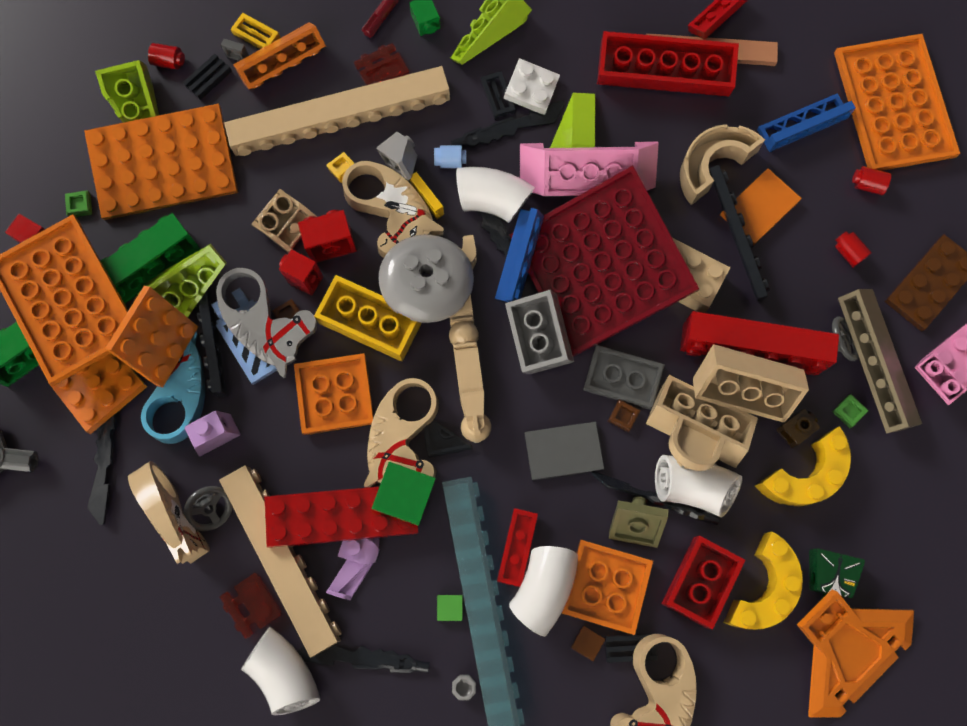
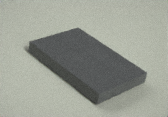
M596 345L583 391L652 410L665 364Z
M596 422L524 433L532 481L604 470Z

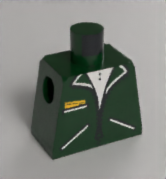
M818 548L810 549V590L823 593L822 599L832 589L837 591L842 598L852 599L865 560Z

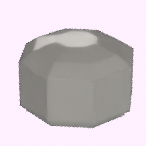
M459 675L452 682V693L458 700H470L476 694L475 680L470 675Z

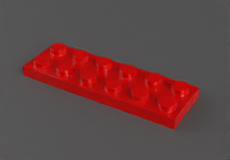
M379 487L264 497L267 548L418 534V526L372 510L371 508Z

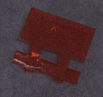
M393 43L387 46L382 45L378 47L377 51L368 55L365 53L360 56V59L353 62L357 70L365 67V69L359 71L365 85L409 75V69L399 52L390 56L391 53L396 51ZM381 58L383 59V60L380 61V62H377V63H375V64H372L373 62H375V61H377V60H379V59H381Z
M258 573L252 574L234 586L239 595L236 598L232 599L228 591L220 596L224 604L222 606L226 613L229 612L236 623L234 627L237 632L242 633L245 640L254 634L250 628V625L256 622L259 629H263L283 615ZM243 603L251 614L246 618L243 617L238 608Z

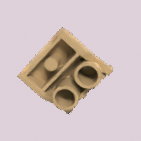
M279 189L251 226L258 229L289 253L301 239L298 222L303 221L306 217L316 215Z

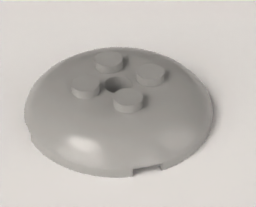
M416 235L400 241L385 255L379 270V287L385 302L394 312L400 313L415 322H437L453 316L465 305L473 289V269L467 255L452 241L436 235ZM425 271V273H429L431 276L423 277L421 274Z

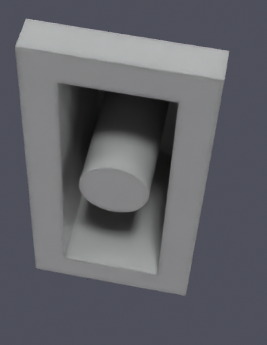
M395 132L376 149L387 166L407 180L412 178L417 160V154L413 149L415 144L409 136H403L399 132Z

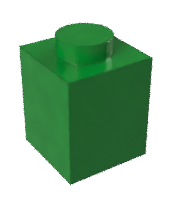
M414 0L409 2L411 16L420 36L432 34L440 29L439 15L432 0Z

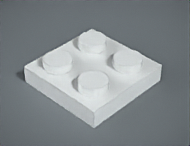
M519 58L503 99L545 115L560 75Z

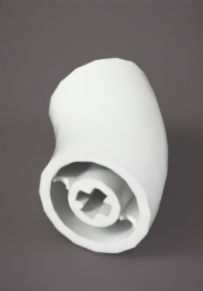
M462 167L456 170L462 210L464 212L480 211L502 218L508 223L516 216L535 189L534 186L525 180L497 169Z
M662 455L657 462L655 470V488L660 501L697 507L721 518L729 511L742 484L741 475L717 465L706 471L684 469L685 466H679L673 456Z
M542 546L531 550L525 578L515 597L509 603L514 615L526 627L540 636L545 637L561 615L570 596L578 562V554L570 549Z
M269 627L247 658L241 670L249 675L260 687L266 697L272 715L288 714L316 704L320 701V696L315 681L304 660L282 635Z

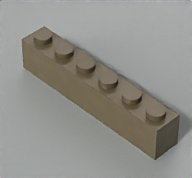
M858 289L839 297L840 306L886 434L921 425L922 421L873 289Z

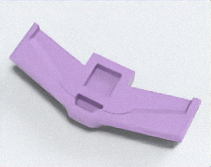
M379 538L342 542L338 557L347 560L326 591L327 594L351 600L373 563H376L380 551Z

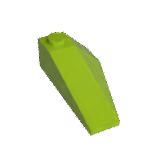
M485 0L479 9L482 12L480 17L472 21L470 24V34L465 35L461 39L451 59L463 65L524 24L528 19L529 13L532 11L524 0Z
M137 60L95 71L101 93L123 123L159 116L153 85L145 63Z
M572 94L550 148L595 147V94Z
M209 244L162 271L146 282L144 286L151 287L188 318L227 262Z

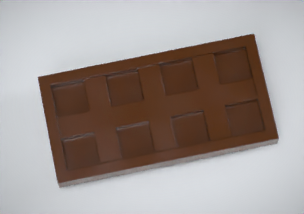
M943 234L884 302L918 330L924 331L967 281V252Z

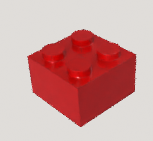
M331 210L326 215L319 217L309 216L303 221L298 222L304 248L310 259L316 263L357 252L344 210Z

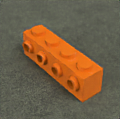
M309 22L233 64L244 85L248 89H254L261 86L270 77L279 76L286 68L300 64L302 59L318 54L326 45L316 26Z

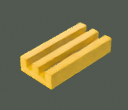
M243 12L230 29L233 35L259 49L280 38L279 32ZM243 22H246L247 24H249V25L255 27L256 29H258V30H260V31L266 33L267 35H269V36H271V37L268 38V37H266V36L260 34L258 31L254 30L253 28H249L248 26H246V25H244V24H242V23H243Z
M417 172L413 173L412 178H410L411 185L422 197L434 217L439 219L444 215L443 205Z

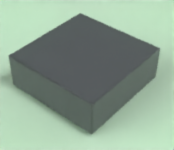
M223 39L221 47L227 58L240 61L249 56L244 44Z

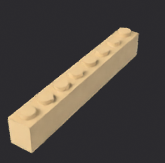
M245 465L221 478L219 481L310 658L340 642L339 635L342 634L336 621L331 622L327 614L330 612L329 607L323 598L319 599L316 593L318 586L312 576H307L304 570L307 566L300 554L296 555L293 546L267 548L264 497L270 496L267 490H262L259 484L262 480L257 470H252Z

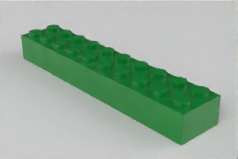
M171 213L160 218L157 224L150 229L140 232L137 238L123 244L117 252L103 258L101 262L124 304H126L138 295V292L146 282L201 250V248L175 215ZM17 321L8 328L0 330V384L9 387L39 366Z

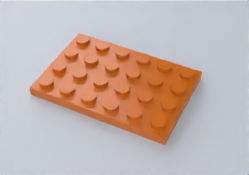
M923 34L840 47L835 50L834 55L848 102L852 101L856 107L852 117L867 167L883 171L956 158L960 155Z
M219 104L84 130L100 214L103 220L238 193L222 110Z
M72 214L0 254V291L49 384L54 386L110 354L105 348L126 316L128 309L75 215Z

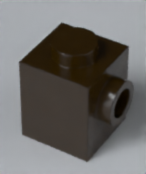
M804 408L778 427L776 431L793 448L801 444L821 427L817 424L818 420L815 415L810 411L807 412Z

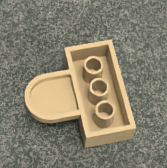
M669 375L657 395L646 424L670 435L669 449L679 466H685L684 469L706 471L711 469L717 460L734 468L738 466L749 450L758 418L747 412L695 399L694 386Z

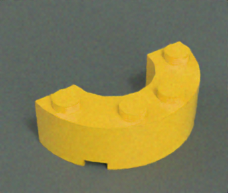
M839 426L830 430L811 444L816 454V465L808 478L798 479L790 476L783 469H779L771 473L755 485V487L768 499L790 506H805L829 498L843 485L850 469L851 454L844 432Z
M774 532L764 533L754 554L763 562L767 569L769 581L766 591L753 602L733 600L723 623L744 629H764L783 621L796 607L803 583L801 566L790 545Z

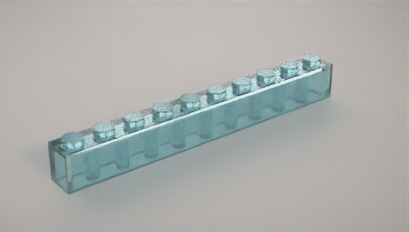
M471 477L442 482L488 726L525 725L522 708L517 709L515 699L520 698L517 682L511 683L510 672H514L512 656L506 657L505 647L509 646L507 631H501L500 621L504 620L502 605L496 606L495 596L499 595L497 580H491L490 570H494L492 555H486L485 546L490 544L487 530L482 531L480 521L485 519L482 506L477 507L475 498L480 496L478 483H472Z

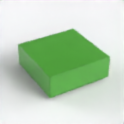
M88 190L65 194L66 215L68 217L72 214L76 217L92 214L91 193Z
M850 394L832 412L844 424L852 428L868 410Z
M437 595V621H463V595Z

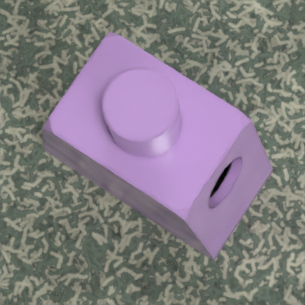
M213 411L184 427L199 456L241 435L231 414L220 411Z

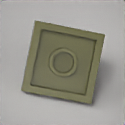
M640 496L634 497L632 503L618 500L609 530V539L657 548L668 519V509L646 506L647 500Z

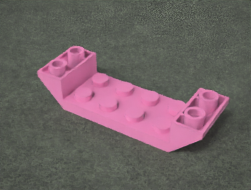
M635 142V147L544 148L543 143L520 144V178L534 186L535 189L532 193L538 195L579 196L633 165L648 191L656 188L659 143Z
M967 323L922 358L915 366V369L947 405H950L967 391Z

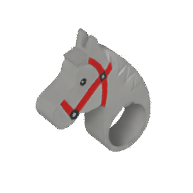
M235 268L226 272L219 280L216 290L218 307L222 318L233 335L250 352L264 362L275 366L279 374L286 378L287 365L297 360L296 355L300 344L314 334L317 329V321L310 311L302 310L297 312L292 319L279 318L272 320L268 289L261 277L256 272L247 268ZM240 277H249L259 283L260 297L248 312L247 310H241L239 313L228 306L225 298L226 289L233 280Z

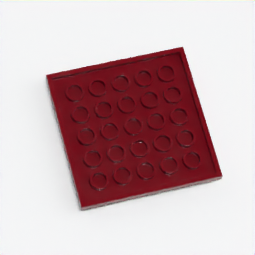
M633 165L544 215L528 273L538 293L552 290L557 294L573 357L700 290Z

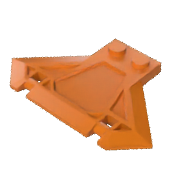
M832 589L797 624L814 645L808 717H842L846 713L843 705L848 700L855 703L899 658L895 651L900 646L907 650L912 645L913 610L851 609L842 596Z

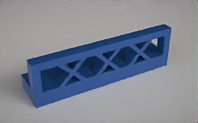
M837 93L761 125L757 131L765 139L764 143L768 151L771 152L848 119L856 107L852 101L843 104ZM834 102L836 107L826 111V105ZM808 112L819 114L812 118L805 119L806 114ZM789 120L799 122L788 128L785 127ZM771 128L779 131L772 134L770 137L766 132V130Z
M531 208L530 211L520 209L495 299L511 302L521 299L544 215L538 209Z

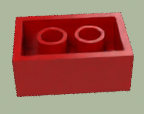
M702 536L693 537L661 604L707 629H713L744 565L745 559Z

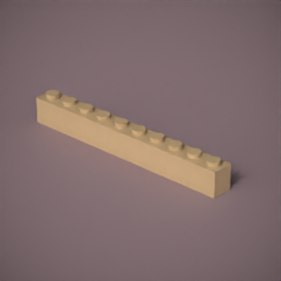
M439 66L227 121L224 124L229 145L235 156H246L251 152L269 150L273 146L280 144H292L296 140L303 138L311 139L326 132L334 133L338 129L357 127L361 123L376 122L384 117L399 116L403 112L418 111L434 104L441 105L450 100V93L443 67Z

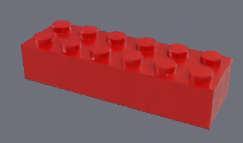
M603 31L597 84L729 97L736 84L739 43Z
M692 311L683 324L680 351H684L690 356L707 355L714 344L800 368L808 375H819L837 363L839 334Z

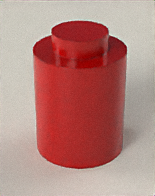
M151 43L148 50V61L152 66L178 70L184 64L185 55L180 47Z
M862 166L860 170L857 169L855 171L852 183H855L856 189L884 195L891 181V173Z
M846 231L835 240L838 244L834 247L852 268L872 253L854 232L849 234Z

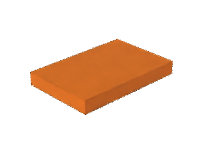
M769 168L736 198L737 205L734 206L737 214L742 213L745 221L743 230L745 235H750L753 246L802 198ZM722 211L721 214H720V216H721L725 221H727V220H726V217H725V214H724V212Z

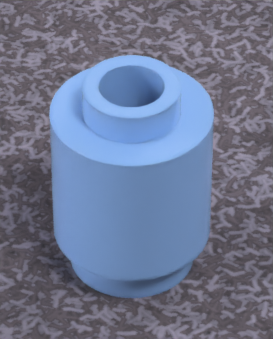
M440 145V148H434L435 166H440V168H462V164H466V150H462V145Z

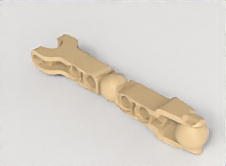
M467 235L463 237L462 250L467 255L473 269L477 263L475 241L473 235ZM470 295L462 309L450 317L451 329L449 331V339L454 348L460 402L464 413L461 431L467 440L479 443L489 436L491 422L484 414V389L477 347L479 332L474 325Z

